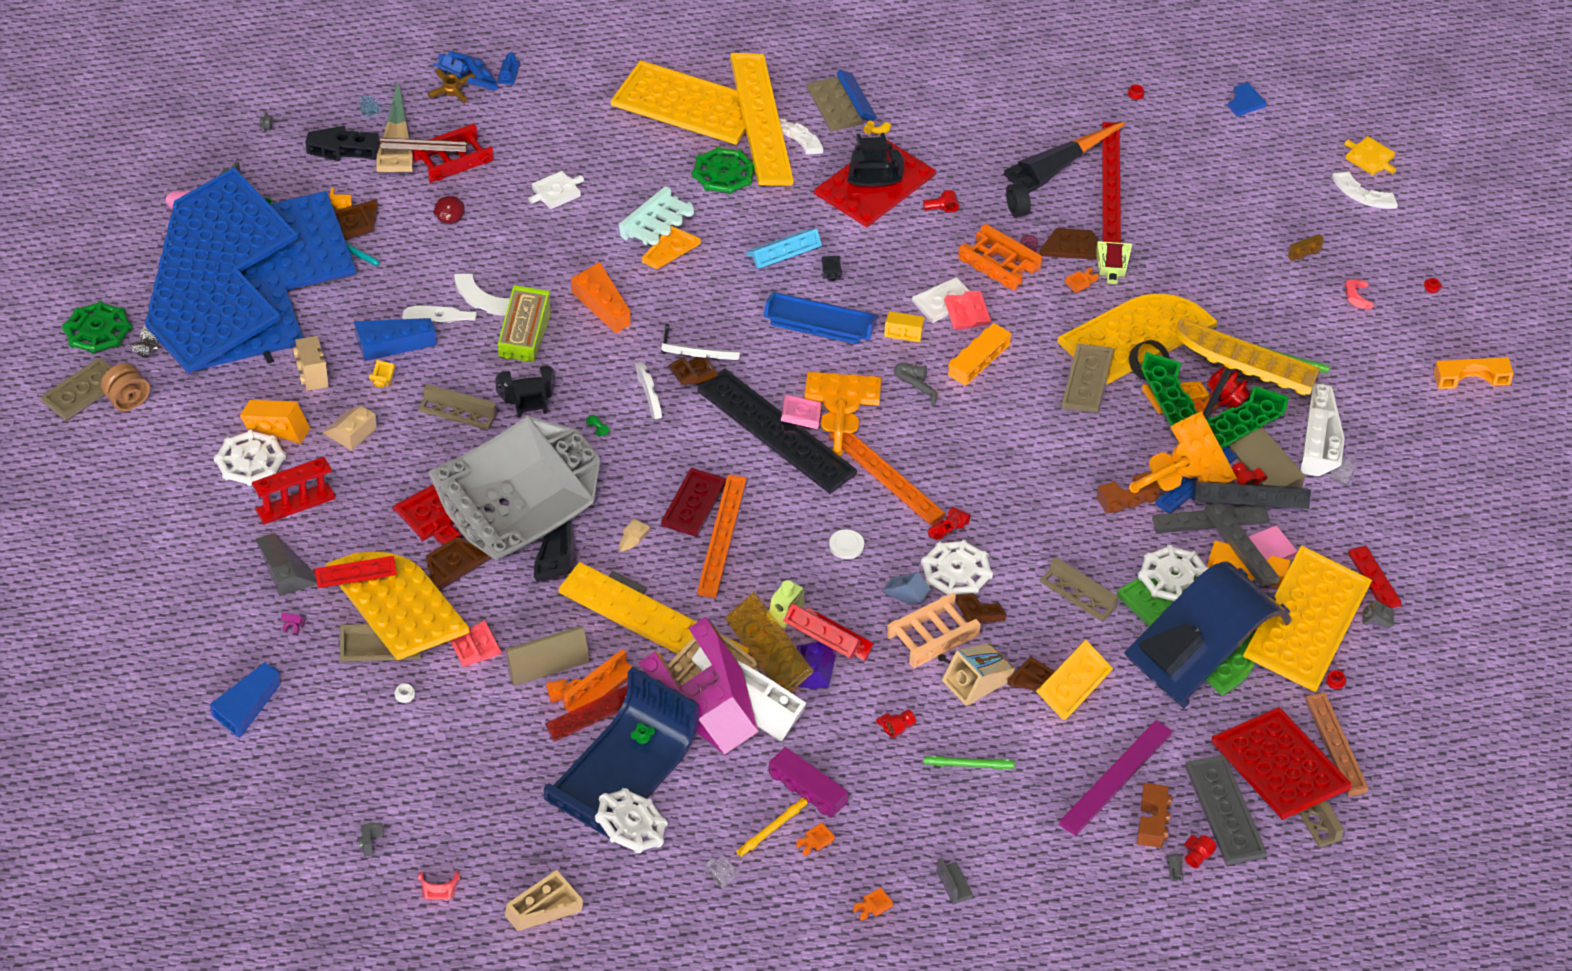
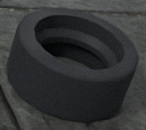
M1020 182L1008 185L1006 188V200L1012 216L1029 215L1031 201L1025 184Z

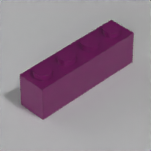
M784 747L769 761L770 776L774 780H779L785 784L789 791L796 792L801 798L806 799L808 803L813 804L821 814H827L832 818L848 803V791L788 748Z

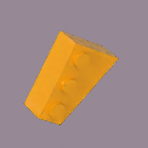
M249 400L240 414L246 428L268 435H275L276 437L299 444L302 443L311 429L298 402Z

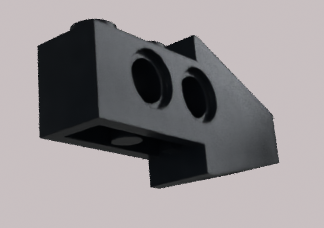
M344 125L308 132L305 141L307 154L334 161H340L341 157L376 160L380 143L379 133L346 131Z

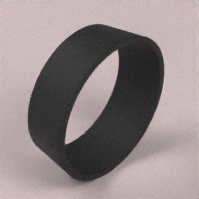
M1146 340L1135 345L1129 354V364L1132 371L1143 380H1146L1138 361V350L1141 345L1150 344L1156 347L1163 357L1170 359L1165 346L1155 340Z

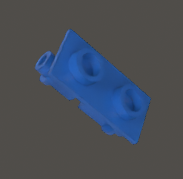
M508 53L506 59H503L497 83L514 85L520 61H516L514 53Z
M444 53L438 55V63H433L444 73L450 72L458 76L459 79L467 76L465 73L469 71V66L466 63L456 59L453 65L454 58H450Z

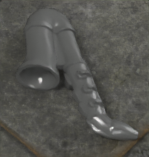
M897 364L894 368L895 375L900 380H904L913 387L930 395L931 405L934 406L938 393L931 386L923 383L927 375V365Z

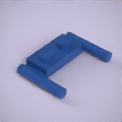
M449 51L448 56L450 58L465 61L476 78H468L469 84L494 91L498 89L492 72L487 69L482 59Z

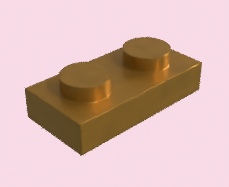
M1321 234L1291 244L1288 258L1294 261L1296 259H1303L1312 253H1318L1322 250L1324 238Z

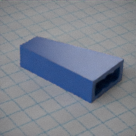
M264 662L210 704L212 717L240 738L280 686L279 671Z

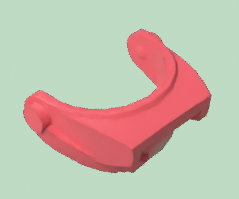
M1363 280L1346 281L1345 287L1347 290L1345 294L1347 300L1352 305L1359 308H1367L1368 310L1373 308V302L1365 300L1356 291V288H1367L1368 282Z
M455 871L454 878L445 884H431L424 880V873L420 872L418 880H421L424 899H452L457 881L460 880V873Z

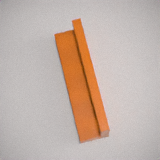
M621 649L565 692L564 708L579 719L628 681V671L632 668L627 663V652Z

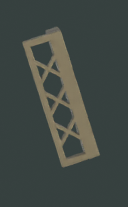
M426 384L424 387V399L418 408L423 413L489 430L497 416V407L494 402ZM428 402L436 404L437 407L430 409L425 406ZM449 407L452 408L454 412L445 413L442 409ZM467 412L471 414V417L463 418L460 414ZM485 417L489 420L484 424L478 422L477 419Z
M1057 557L1051 561L1050 570L1040 579L1042 584L1101 622L1117 609V595ZM1053 575L1059 579L1060 583H1052L1048 579ZM1064 587L1074 588L1075 593H1067L1064 591ZM1079 597H1088L1091 603H1083ZM1095 607H1103L1107 611L1101 615L1095 611Z
M1327 800L1299 812L1318 847L1341 841L1344 829ZM1310 814L1319 817V825L1310 822L1308 819ZM1319 830L1328 833L1330 838L1321 840L1318 836Z

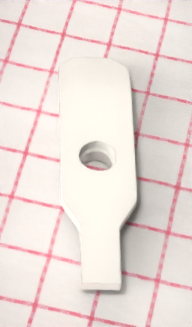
M412 306L403 311L402 318H431L434 322L451 323L454 321L476 320V312L459 311L453 307Z

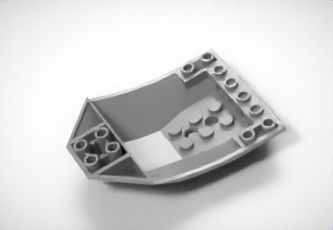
M526 416L488 442L458 458L429 470L428 473L447 515L468 542L493 559L498 560L547 535L593 504L601 458L578 430ZM502 498L509 501V505H501L499 500ZM484 508H490L493 513L486 512Z

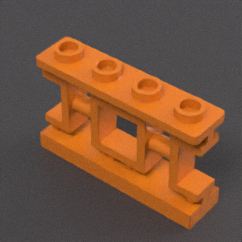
M986 223L981 226V231L976 233V242L978 243L973 247L967 243L959 246L958 258L962 262L968 263L977 271L987 274L991 279L997 280L1006 288L1014 291L1018 289V285L1022 284L1023 276L1020 274L1025 270L1033 274L1041 269L1043 256ZM999 254L1006 258V260L999 263L992 259V257Z

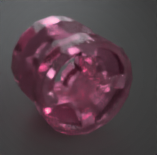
M1031 235L1023 236L1020 244L1037 253L1038 239Z

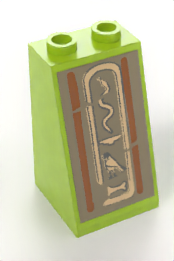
M517 285L513 286L498 341L499 357L517 359L523 362H535L551 316L550 291Z

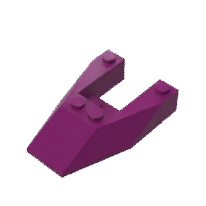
M704 617L691 626L689 630L711 662V666L683 685H680L660 653L654 651L638 662V664L648 676L661 681L667 687L677 690L681 695L688 699H693L699 704V723L696 732L726 755L756 735L759 730L743 669L712 621Z

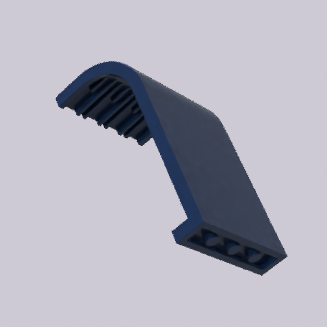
M1227 561L1220 562L1204 571L1124 654L1184 709L1189 705L1187 699L1257 627L1275 616H1280L1284 624L1288 625L1292 621L1289 615L1290 610L1284 604L1279 605L1276 602V598L1270 592L1265 593L1262 590V586L1256 580L1251 581L1248 578V574L1242 568L1237 569ZM1184 623H1187L1190 627L1194 625L1201 631V638L1204 643L1171 677L1143 653L1138 645L1144 640Z
M632 667L628 671L627 694L618 714L554 785L548 783L544 787V800L610 839L601 824L596 822L595 819L600 804L599 797L603 793L610 794L620 791L622 788H628L630 792L648 799L682 761L690 748L698 728L699 704L693 699H688L681 695L677 690L667 687L661 681L653 679L644 671ZM638 723H644L645 726L655 729V734L651 735V740L646 744H639L635 739L631 738V732L636 730ZM607 807L606 812H612V808ZM609 821L614 830L617 831L614 824L611 821Z

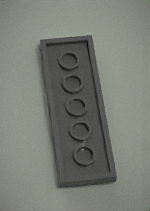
M1223 755L1186 762L1185 768L1226 866L1266 858L1267 852L1227 759Z

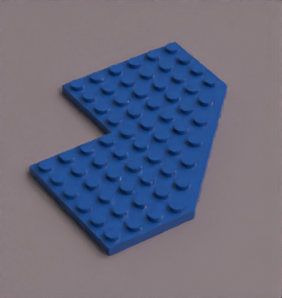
M235 167L174 200L168 232L165 236L163 252L158 265L159 269L153 286L154 290L148 307L149 311L145 320V327L188 374L281 320L280 314L242 275L241 271L297 240L298 234Z
M327 191L269 204L298 234V239L241 271V273L280 314L281 320L197 370L262 355L265 351H270L271 353L295 347V340L302 339L303 336L286 290L356 274V268Z

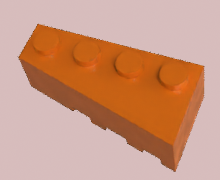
M600 262L571 278V293L615 333L631 325L630 309Z

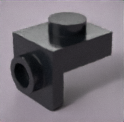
M822 256L823 279L836 281L838 278H841L840 256Z

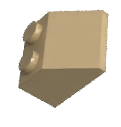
M363 406L349 409L324 430L323 434L352 451L377 429L375 413Z

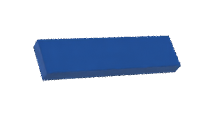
M839 69L836 74L859 116L863 119L874 121L877 116L853 74Z

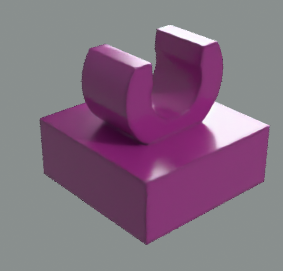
M282 612L280 619L285 622L283 631L287 632L288 628L293 626L294 634L299 633V626H304L306 621L300 615Z

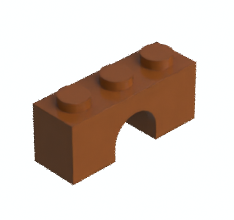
M1151 472L1133 476L1132 482L1140 480L1151 474ZM1116 481L1098 486L1097 499L1106 514L1117 513L1125 508H1134L1139 504L1154 502L1159 497L1160 486L1155 481L1141 488L1137 493H1133L1130 490L1120 488Z
M1144 783L1140 811L1150 812L1154 816L1140 817L1138 845L1162 848L1163 840L1167 841L1169 828H1165V824H1169L1170 812L1167 811V807L1171 806L1172 795H1168L1169 786Z

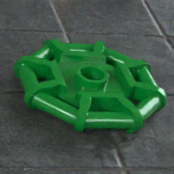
M716 146L715 149L696 156V163L691 175L698 180L704 187V190L725 192L729 195L740 188L752 184L755 168L753 162L744 154L743 150L725 149ZM702 165L706 166V170H701ZM742 172H747L746 176H742Z
M98 301V303L81 308L76 307L67 322L62 324V330L69 341L68 345L71 348H80L92 354L113 347L118 348L121 346V342L127 333L132 331V324L129 323L125 314L126 310L123 307L105 304L103 301ZM120 318L121 322H116L114 319ZM73 330H78L79 333L74 335ZM116 330H120V332L117 334V336H115V335H114L115 331H116ZM82 340L90 341L91 344L82 342Z

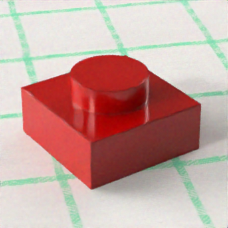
M449 523L433 532L434 538L441 545L456 537L461 538V534Z

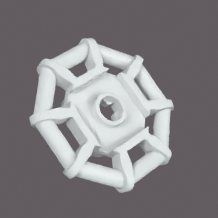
M251 429L248 432L231 438L226 437L218 454L214 456V462L218 465L223 474L222 477L226 481L229 479L252 486L251 482L276 474L283 460H286V453L280 447L277 441L278 438L275 435L269 436L254 432ZM248 440V442L236 445L237 443ZM271 447L275 452L273 454H270L268 451ZM229 448H230V449H231V455H230V456H225L226 453L228 452ZM253 456V460L247 459V457ZM270 461H274L271 467L267 466ZM227 463H231V469L227 467ZM243 472V473H245V475H247V476L240 475V474H237V473Z
M963 539L958 542H938L927 556L921 559V565L923 566L926 578L925 582L928 586L931 585L947 595L952 593L955 595L974 593L976 595L979 593L980 588L993 577L988 560L989 554ZM939 553L942 554L938 559L935 558ZM981 562L982 567H977L976 563ZM959 565L960 569H955L953 566L957 567ZM931 566L937 567V572L932 573ZM976 575L981 576L976 582L972 580ZM939 579H942V580L948 582V583H949V586L945 585L944 583H942V582H940V581H938V580H939ZM964 584H967V586H965V587H955V588H954V585H956V586H962V585H964Z
M1167 545L1163 549L1144 555V562L1141 571L1138 573V579L1145 584L1153 598L1158 597L1175 601L1182 594V590L1188 588L1194 582V577L1200 576L1208 568L1198 557L1196 551L1191 552ZM1152 564L1156 566L1155 570H1149ZM1171 571H1173L1174 573H1179V574H1178V575H1173V574H1171ZM1152 578H1155L1159 583L1157 586L1151 581Z
M622 788L620 791L610 794L603 793L599 797L600 804L595 819L610 837L609 841L634 850L635 853H641L643 850L653 847L659 848L664 844L663 836L668 823L653 805L652 799H646L632 793L628 788ZM607 807L612 808V812H606ZM609 821H611L614 824L617 831L614 830ZM651 826H655L656 831H654ZM646 836L650 839L644 842L642 841V838Z

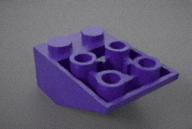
M820 641L774 649L771 653L766 677L777 684L809 689L829 687L836 655L829 646Z

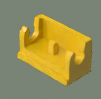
M889 311L885 322L884 337L920 342L925 317Z

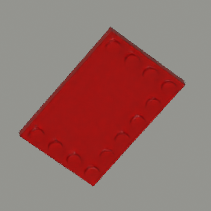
M887 140V144H891L893 146L892 149H897L903 156L905 165L901 182L887 186H858L850 184L847 181L849 163L815 188L814 194L867 228L934 177L936 170ZM887 149L886 160H889V162H891V157Z
M1280 707L1212 736L1211 742L1282 820L1351 789L1352 783Z

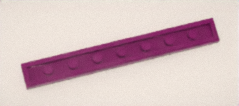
M1155 720L1059 821V826L1076 836L1172 735V730Z

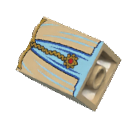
M991 643L957 650L942 681L966 706H969L1008 683V679L1015 668Z

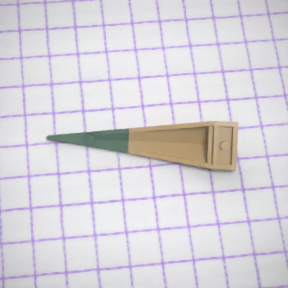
M399 83L396 85L383 138L409 139ZM379 147L376 164L377 172H412L413 157L411 149Z

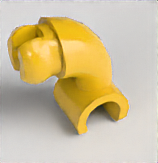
M869 120L867 125L864 126V132L867 134H887L891 129V124L888 122H884L879 127H874V122Z

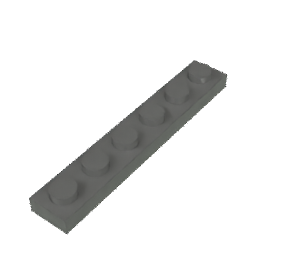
M1223 503L1206 506L1205 514L1261 586L1278 584L1280 577Z
M1255 505L1227 508L1240 526L1266 524L1270 520L1266 506ZM1204 510L1152 516L1156 534L1216 528Z

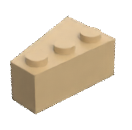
M318 336L296 339V347L293 348L295 359H299L296 361L298 372L302 371V374H299L301 385H305L306 391L329 387L326 362L323 360L324 356L323 352H321Z
M555 870L507 903L505 917L517 931H521L581 912L583 899L558 870Z

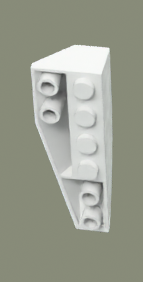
M1314 383L1307 420L1301 472L1303 474L1321 476L1341 466L1345 437L1332 386Z
M700 647L693 656L692 661L703 671L712 664ZM738 661L744 672L757 726L782 742L803 713L806 702L766 676Z

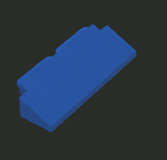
M772 292L766 300L764 317L771 319L770 325L859 344L860 339L870 340L878 319L877 314Z

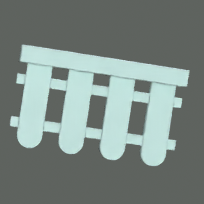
M665 186L619 223L620 236L625 240L629 237H636L642 240L645 245L648 243L656 245L660 242L659 234L669 235L671 233V224L679 226L683 223L682 215L692 216L694 214L692 203L688 202L686 204L680 201L677 196L672 197L671 189ZM657 218L662 219V220H664L665 222L663 223V222L657 220Z

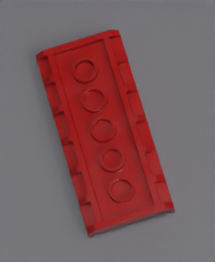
M434 484L392 506L393 511H396L420 537L421 542L432 537L433 532L448 523L454 525V522L447 515Z

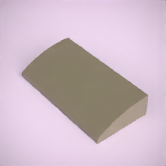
M1263 427L1229 445L1231 452L1237 454L1238 460L1245 464L1247 470L1252 471L1256 468H1261L1264 471L1267 479L1259 482L1260 485L1303 486L1306 476Z
M369 624L340 625V662L396 660ZM421 652L400 660L421 659Z
M582 625L506 649L508 675L513 686L589 663L587 641Z

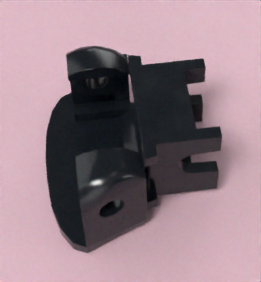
M881 133L880 137L861 138V135L857 134L856 140L858 145L855 146L852 152L847 181L858 186H887L901 182L905 165L904 159L900 151L892 149L893 146L887 144L885 134ZM887 149L891 157V162H889V160H886Z
M540 366L542 377L512 380L510 371L501 372L496 376V392L506 404L515 405L517 418L521 417V412L542 409L543 414L547 413L545 400L551 398L555 386V370L551 366Z

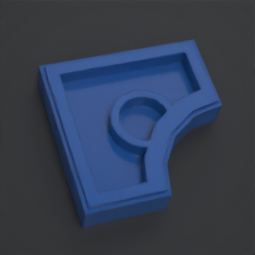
M1249 82L1235 86L1233 92L1236 96L1228 102V107L1237 117L1264 108L1267 103Z

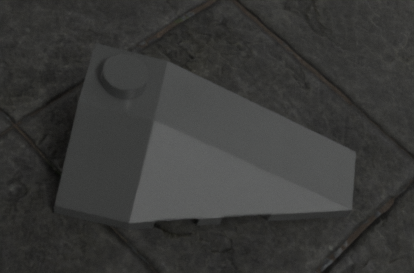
M275 533L256 538L279 596L317 585L311 569Z

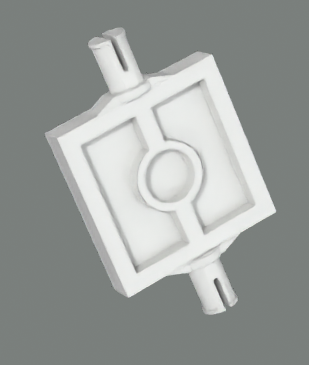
M560 171L532 183V189L536 194L528 197V200L531 204L542 201L551 210L581 197V192L576 185L584 182L582 175L572 179L566 176L563 171Z

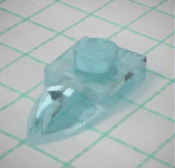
M366 95L360 97L359 109L362 114L371 116L379 113V105L374 98Z

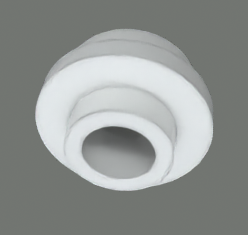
M400 684L395 690V698L401 703L410 702L415 697V690L409 684Z

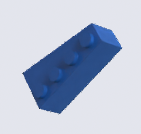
M431 318L354 321L355 336L364 361L436 345V332Z

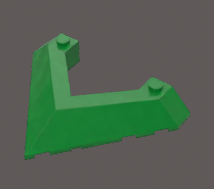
M1146 352L1141 370L1169 425L1172 426L1198 413L1194 407V402L1188 393L1184 392L1180 386L1181 382L1177 378L1182 363ZM1253 386L1247 402L1237 408L1233 407L1223 411L1220 415L1213 418L1209 417L1207 422L1221 449H1224L1285 414L1289 397Z

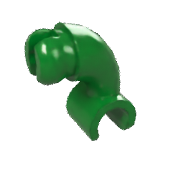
M589 415L586 418L588 426H595L597 428L595 432L598 437L609 433V427L606 424L603 425L597 416Z

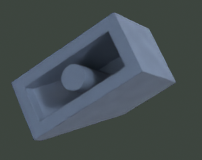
M913 572L891 578L882 592L911 605L915 603L920 604L925 601L926 595L931 588L918 572Z

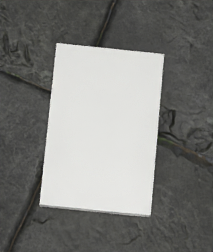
M956 277L912 297V302L934 323L949 316L944 301L947 295H963L965 291L969 290Z

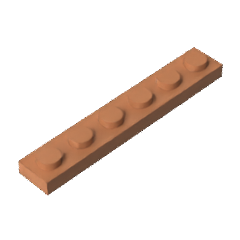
M1326 693L1306 696V704L1333 764L1352 783L1351 789L1346 791L1347 796L1367 793L1368 785Z

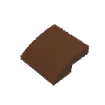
M682 357L668 365L681 385L697 384L718 376L714 367L704 357H695L690 361Z

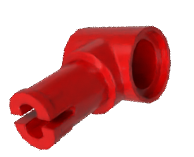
M946 190L936 199L923 200L924 211L940 209L949 213L950 211H958L959 203L956 193L953 190Z
M951 507L946 520L943 522V530L946 532H951L956 528L965 530L964 526L968 525L971 514Z

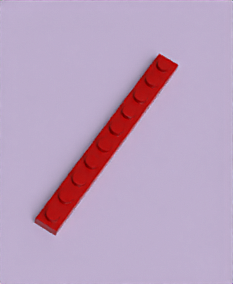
M1102 122V129L1118 123ZM1120 129L1102 140V242L1121 243Z

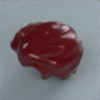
M446 196L437 201L433 213L440 222L452 225L461 220L465 207L458 197Z

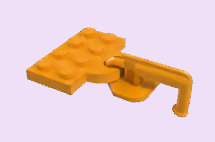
M807 372L805 399L823 401L826 409L830 411L822 416L821 428L828 432H834L832 451L837 455L841 456L843 454V433H854L858 430L859 418L852 414V412L859 409L860 404L879 406L882 377Z
M1202 411L1170 426L1179 442L1174 447L1172 456L1161 452L1151 457L1149 467L1152 473L1136 482L1130 483L1129 489L1131 492L1137 493L1141 488L1157 481L1162 490L1171 491L1181 485L1182 476L1187 478L1197 477L1200 481L1231 482L1237 477Z

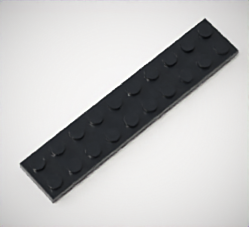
M725 368L717 373L718 376L698 386V393L827 493L831 494L857 475L856 468L801 426L781 421L782 412Z

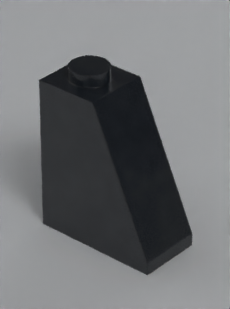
M1184 623L1144 640L1138 645L1143 653L1171 677L1204 641L1201 638L1202 633L1194 625L1190 627L1187 623Z

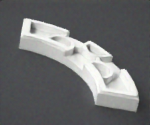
M779 118L783 135L796 140L803 147L805 154L823 153L820 140L816 135L810 133L808 128Z
M1350 172L1333 173L1332 175L1336 185L1346 195L1360 203L1378 208H1397L1398 206L1393 193L1368 191L1361 187V184L1352 177Z
M454 274L456 288L468 304L476 309L485 310L490 314L506 315L509 298H499L483 292L475 284L473 274Z
M662 343L661 348L665 352L729 360H738L740 354L731 350L708 349Z
M637 362L635 367L638 381L642 384L652 419L662 418L658 396L653 389L652 377L649 373L645 372L647 366L643 362Z

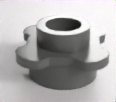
M267 112L264 113V117H260L259 122L260 127H263V133L266 130H271L273 125V117L267 116Z

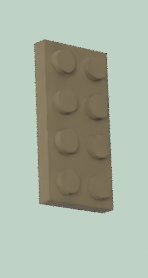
M838 77L807 83L806 88L830 132L863 125V119L859 116Z
M1077 344L1061 404L1062 409L1099 413L1114 355V348Z
M99 357L42 395L41 402L67 421L105 395L101 390L100 384L105 373L112 367Z

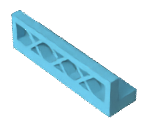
M807 229L748 250L746 253L748 257H753L755 266L759 269L820 247L822 243L817 229Z

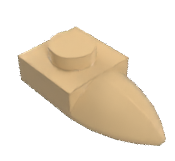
M633 519L623 530V536L619 543L620 552L629 550L639 544L650 532V526Z

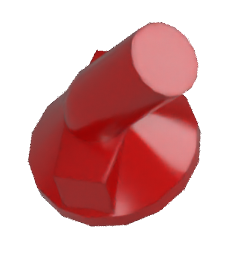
M938 519L928 529L929 537L939 540L947 535V532L942 528L944 519Z

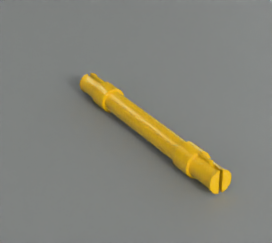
M801 798L798 802L792 804L783 814L737 849V854L743 857L746 853L752 851L762 840L808 805L806 799Z

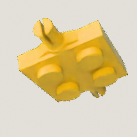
M1369 136L1365 137L1358 144L1349 139L1346 140L1344 145L1352 149L1346 155L1348 161L1373 176L1384 169L1391 174L1395 173L1396 167L1389 164L1395 157L1394 151Z

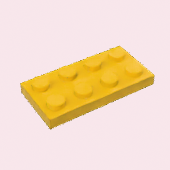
M1085 640L1036 692L1064 721L1113 668Z

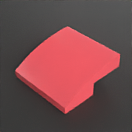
M965 291L963 295H947L944 298L954 330L968 329L991 323L981 291Z
M485 620L470 628L468 634L450 640L463 666H468L502 653Z

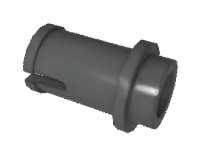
M1177 853L1170 854L1166 861L1169 865L1170 880L1178 881L1179 877V880L1182 881L1183 858Z

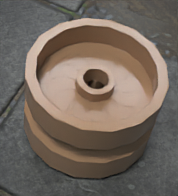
M120 363L113 366L105 373L100 384L102 392L113 406L123 412L140 406L145 402L150 392L149 383L131 363Z

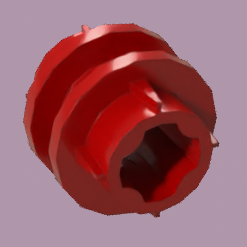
M1223 366L1207 380V386L1211 389L1209 392L1210 396H1212L1227 367ZM1237 369L1232 371L1220 395V400L1217 403L1220 407L1225 405L1228 409L1236 408L1250 395V391L1245 387L1248 381L1246 379L1241 381L1236 379L1239 374Z

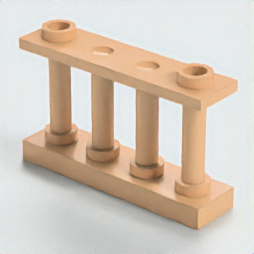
M954 593L943 596L939 600L888 624L887 637L890 639L898 635L910 650L909 663L913 668L979 636L981 624L977 619L971 622H966L954 608L956 597ZM947 611L960 627L950 630L938 615ZM931 619L943 635L933 638L921 623ZM914 627L927 643L917 647L905 631Z

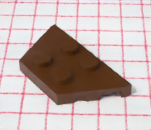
M377 199L334 211L345 240L374 232L378 209Z
M1056 228L1039 250V254L1044 257L1097 260L1096 247L1099 240L1092 230Z
M456 537L427 554L426 563L431 581L440 590L487 562L492 557L465 539Z

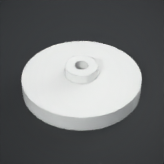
M840 530L831 536L829 548L838 558L853 559L863 552L864 539L856 531Z

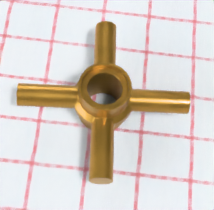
M437 69L436 74L443 81L441 87L428 92V97L431 99L445 93L450 97L457 96L462 103H466L468 98L460 91L461 85L468 83L469 77L475 78V75L471 73L459 79L454 74L446 75L441 69Z

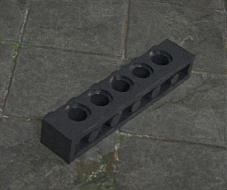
M1193 480L1191 499L1199 502L1309 509L1311 489L1305 487Z

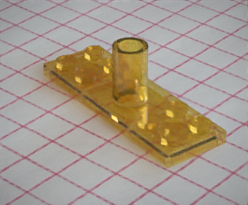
M756 593L750 594L724 618L766 676L790 693L814 672L813 668Z

